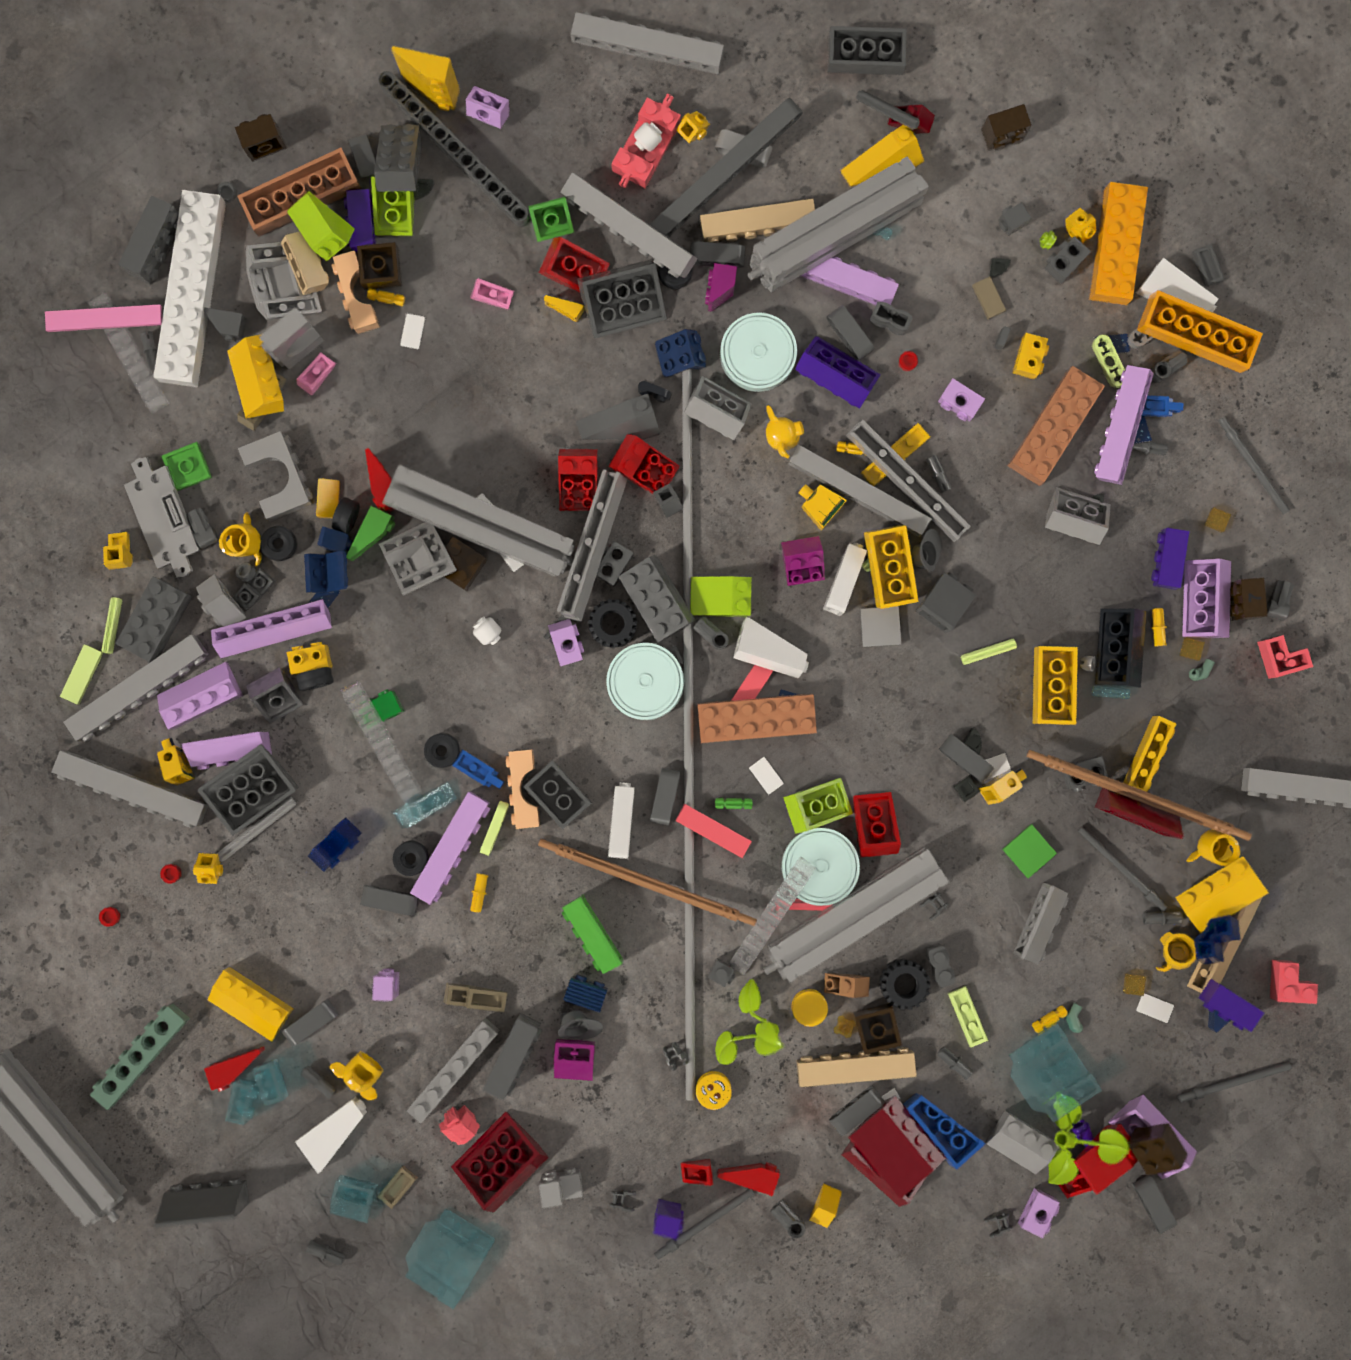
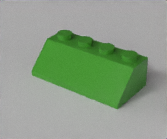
M583 894L562 907L564 910L561 912L563 917L574 926L572 928L574 935L577 939L580 937L584 942L582 947L587 955H592L594 959L592 963L597 971L601 970L604 974L623 963L621 954Z

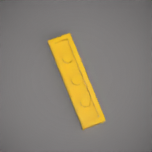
M917 423L896 441L891 448L905 460L930 438V435ZM873 462L860 473L872 486H875L886 477Z

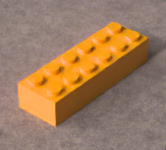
M1110 182L1104 189L1089 300L1127 305L1133 300L1148 187Z
M1159 290L1149 296L1136 330L1239 373L1250 369L1263 335L1259 331Z

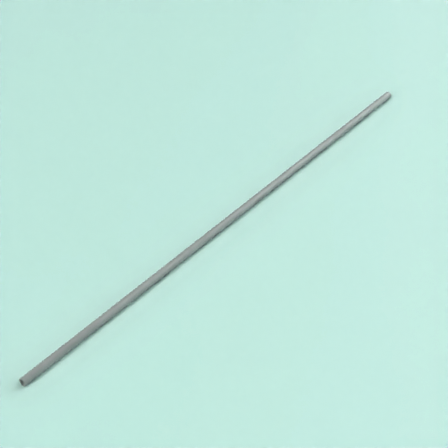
M692 369L682 372L683 600L689 610L691 577H693L692 418L684 413L692 395ZM692 622L683 628L684 804L694 809ZM684 826L685 890L694 893V831ZM685 903V1053L689 1059V1063L686 1064V1100L692 1101L695 1100L694 906Z

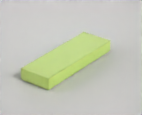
M84 644L60 697L80 705L103 652Z
M963 986L948 992L969 1047L971 1048L988 1041L967 987Z

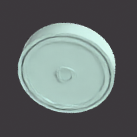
M751 313L734 321L726 330L720 349L721 364L729 379L739 387L755 392L771 390L782 384L791 374L797 357V344L791 329L781 319L767 313Z
M638 643L623 649L613 659L607 673V690L613 704L625 715L638 720H654L668 714L678 704L684 689V675L678 660L671 652L657 644Z
M815 828L799 833L790 841L784 851L781 868L787 887L797 898L811 905L826 906L841 901L853 890L859 877L860 863L856 849L844 835L827 828Z

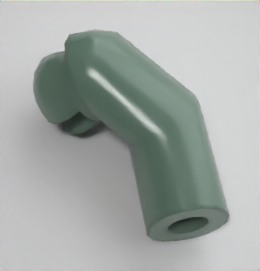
M1206 659L1201 668L1191 669L1189 671L1190 679L1199 681L1208 678L1215 662Z
M1076 1003L1073 1004L1068 1012L1066 1021L1072 1032L1080 1033L1083 1030V1025L1080 1023L1078 1015L1082 1007Z

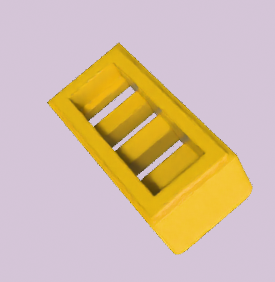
M547 295L544 297L545 305L575 322L579 321L585 310L584 305Z

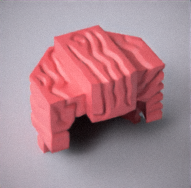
M465 1105L458 1111L454 1107L449 1109L444 1114L445 1119L439 1124L441 1132L452 1142L457 1143V1145L466 1144L476 1135L480 1127L475 1115Z

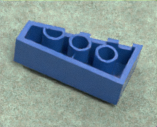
M915 1093L903 1103L908 1112L945 1155V1160L956 1170L985 1145L983 1141L922 1095Z

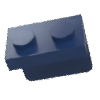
M684 329L656 341L655 346L664 377H670L688 369L701 370L706 368V357L702 351L701 337L697 331Z
M345 551L328 554H304L306 593H329L347 589L348 577Z

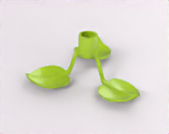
M750 979L742 988L738 1002L743 1013L750 1012L751 1016L761 1022L756 1025V1034L733 1038L730 1031H725L718 1037L715 1052L717 1060L721 1064L728 1065L735 1060L737 1056L735 1041L756 1038L755 1049L760 1055H770L784 1047L778 1036V1025L767 1022L766 1018H761L754 1013V1011L759 1010L761 1004L760 992L754 979Z
M1057 1092L1054 1098L1053 1118L1055 1124L1062 1129V1131L1055 1135V1143L1061 1147V1150L1056 1151L1048 1164V1183L1057 1185L1069 1183L1078 1174L1079 1169L1073 1162L1075 1159L1071 1158L1072 1153L1067 1149L1073 1148L1077 1143L1100 1146L1098 1150L1099 1156L1104 1162L1109 1164L1120 1162L1129 1152L1127 1140L1121 1133L1115 1130L1108 1129L1100 1133V1142L1077 1139L1076 1135L1069 1131L1073 1128L1072 1124H1077L1081 1119V1106L1077 1100L1060 1092Z

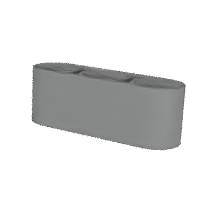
M723 129L720 131L715 150L726 155L745 136ZM768 146L750 164L765 168L772 152V147Z

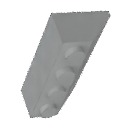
M1042 883L1013 953L1035 964L1043 961L1046 955L1045 947L1047 943L1049 944L1052 941L1054 935L1052 933L1054 926H1057L1060 922L1061 915L1059 914L1068 903L1067 892Z

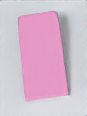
M478 278L475 281L471 299L509 309L514 291Z
M320 353L297 378V385L310 395H313L335 367L336 363Z

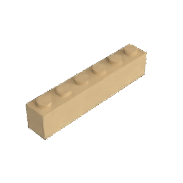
M807 199L700 215L703 242L719 243L722 240L733 242L738 240V238L753 239L757 237L756 235L763 234L764 236H771L814 211V200Z
M1262 898L1217 924L1187 985L1188 987L1201 993L1210 979L1221 984Z
M907 1047L897 1048V1051L889 1052V1049L878 1051V1053L865 1055L863 1051L858 1052L859 1055L840 1053L839 1056L832 1057L831 1054L820 1055V1058L812 1059V1056H803L801 1060H796L798 1083L800 1087L916 1077L914 1052Z

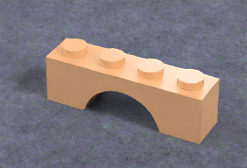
M354 250L334 256L332 268L334 274L338 275L340 280L337 282L339 291L344 293L345 300L342 301L345 310L349 311L351 316L348 318L351 329H355L359 334L379 328L372 305L361 303L354 296V285L360 277L357 253Z
M533 750L509 752V756H506L507 768L510 767L511 775H508V786H512V794L509 795L510 806H514V813L511 814L512 825H516V829L539 827V807L530 804L522 793L524 777L535 769Z

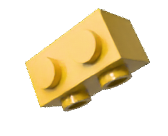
M1029 333L1024 334L1013 374L1035 379L1038 374H1042L1044 363H1042L1043 356L1046 357L1049 350V345H1047L1048 338Z
M322 642L310 644L311 647L303 648V646L292 647V651L287 652L291 675H298L318 668H332L328 645H322Z

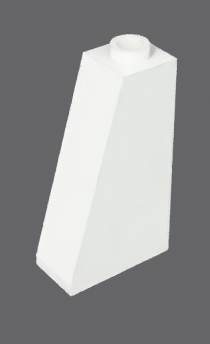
M1164 258L1156 265L1136 292L1139 296L1149 299L1151 294L1159 290L1212 313L1217 307L1214 304L1218 300L1216 296Z
M853 542V545L849 544L847 546L823 610L839 616L844 614L867 550L863 549V545Z
M746 617L741 624L733 658L795 678H799L802 673H806L809 664L806 661L808 654L752 619Z
M620 782L619 786H615L608 857H629L635 787H631V783Z
M356 1096L295 1142L317 1173L324 1169L366 1114L364 1102L361 1099L358 1100Z

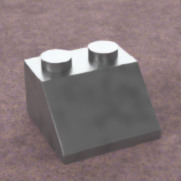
M280 667L246 686L250 700L270 724L303 705L290 679Z

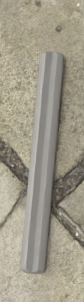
M288 797L216 853L219 855L220 862L228 859L296 806L297 803L294 798Z

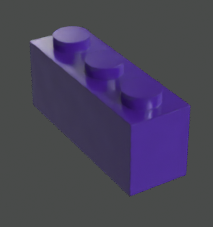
M369 189L346 191L347 197L344 198V207L348 209V216H345V221L355 228L347 246L352 251L355 250V252H357V246L376 244L373 200Z
M1165 528L1159 532L1157 537L1159 549L1154 556L1156 569L1153 570L1151 580L1154 581L1153 586L1174 590L1181 588L1190 531Z
M1213 979L1209 980L1198 997L1205 1002L1203 1004L1205 1008L1211 1012L1217 1010L1219 1012L1217 1015L1227 1022L1229 1019L1233 1020L1232 1025L1241 1031L1245 1028L1252 1032L1264 1014L1263 1011Z
M658 1199L654 1216L653 1234L677 1239L678 1233L682 1234L684 1211L681 1210V1204Z

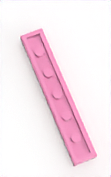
M143 305L46 311V331L59 332L162 325V306Z

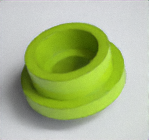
M1052 230L1045 232L1039 240L1041 248L1050 249L1054 245L1057 236L1054 235Z

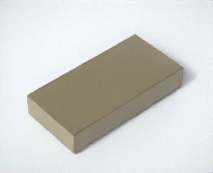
M991 277L972 285L988 320L1006 312Z
M403 1165L377 1197L392 1209L418 1177Z

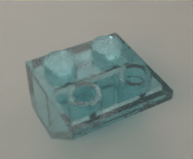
M340 1175L336 1180L331 1197L330 1214L368 1223L378 1184Z

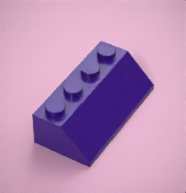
M815 336L795 367V370L802 376L810 378L817 385L825 387L835 396L843 398L850 405L856 406L859 409L880 377L879 373L818 336Z

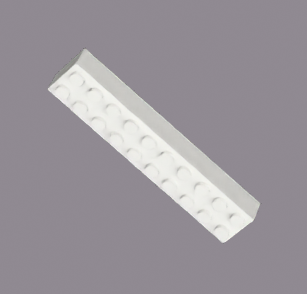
M182 190L153 376L162 383L198 387L208 324V316L204 312V307L210 308L226 207V202L221 195Z

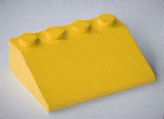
M392 46V52L403 80L443 111L455 110L460 88L450 58Z

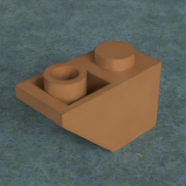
M825 973L824 993L852 998L868 997L870 977L855 974Z

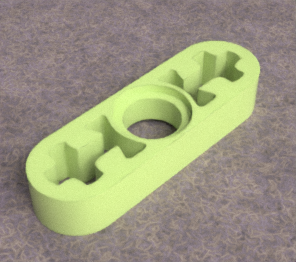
M1100 335L1093 341L1092 348L1109 384L1113 388H1120L1122 385L1121 380L1120 383L1119 381L1115 382L1114 378L1116 375L1121 376L1125 369L1111 339L1106 335ZM1100 341L1106 343L1104 349L1098 346ZM1110 350V352H1108V353H1106L1104 356H1102V353H1104V352ZM1112 357L1115 361L1114 366H1107L1105 358ZM1116 367L1118 368V370H1116L1115 372L1110 373V371L1114 370Z
M503 801L499 802L480 853L487 856L491 854L510 804Z

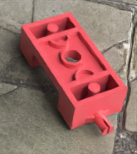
M666 94L663 103H657L648 97L646 98L638 113L639 120L623 148L620 147L612 162V172L622 176L619 183L621 187L623 185V188H626L628 182L631 181L646 189L677 131V127L681 123V115L669 108L674 99L672 95ZM645 122L649 124L653 122L662 132V141L653 151H641L635 144L637 140L634 137V133Z

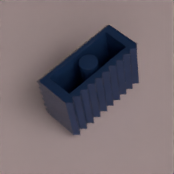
M576 974L575 977L571 976L563 1000L600 1012L608 990L605 984L594 980V983L586 981L587 978Z

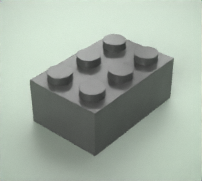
M554 760L523 786L562 830L592 804L590 799Z

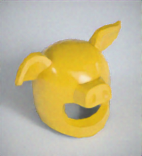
M768 405L766 410L770 421L765 430L768 444L773 449L778 450L782 457L789 458L790 456L786 451L798 444L800 435L804 434L803 424L801 421L793 422L785 417H776L773 409Z
M246 512L243 517L244 523L229 526L221 533L219 547L229 556L246 557L254 555L256 558L255 566L257 567L262 560L260 552L261 537L258 530L251 525L250 515Z
M1210 829L1201 835L1198 840L1197 850L1190 854L1186 862H1192L1202 856L1212 863L1227 866L1239 859L1240 846L1233 836Z
M1167 932L1160 938L1164 946L1163 957L1166 964L1162 967H1156V969L1162 972H1167L1172 968L1176 970L1186 969L1196 961L1198 949L1202 948L1206 943L1200 941L1195 944L1185 934Z
M359 1051L346 1066L341 1062H334L330 1065L333 1073L338 1078H343L345 1084L350 1089L360 1092L362 1098L366 1100L377 1098L376 1089L372 1086L383 1073V1068L368 1054Z

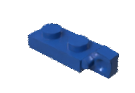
M1147 395L1142 416H1172V413H1181L1183 411V403L1173 402V398H1169V396Z
M464 749L461 750L452 765L489 788L493 784L500 789L505 783L497 777L499 773L494 768Z

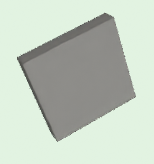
M899 606L884 609H860L862 647L901 645Z

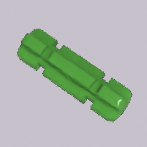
M716 798L715 808L752 809L753 801L752 799L745 798L744 800L741 798H726V800Z

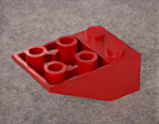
M627 434L608 467L615 472H620L629 481L653 494V492L671 482L680 466L639 437Z
M559 449V511H590L598 487V449Z

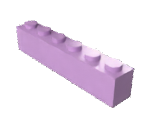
M835 256L801 275L874 305L877 302H885L891 305L899 285L892 278H882L874 271H864L858 265L853 263L846 264L842 262V259Z
M1127 365L1126 371L1122 372V385L1116 393L1117 403L1115 408L1113 407L1111 410V424L1106 428L1105 432L1106 442L1105 445L1101 446L1100 463H1097L1095 467L1096 478L1101 481L1120 485L1123 483L1153 378V372L1150 369Z
M319 600L211 630L212 645L220 658L319 632L332 628L330 612L324 601Z
M472 792L467 793L410 894L428 904L439 900L443 893L440 891L443 884L447 885L452 877L450 875L453 867L456 869L462 860L459 856L462 851H467L471 844V841H469L472 834L476 835L481 825L478 823L482 817L486 818L491 809L488 807L490 802Z

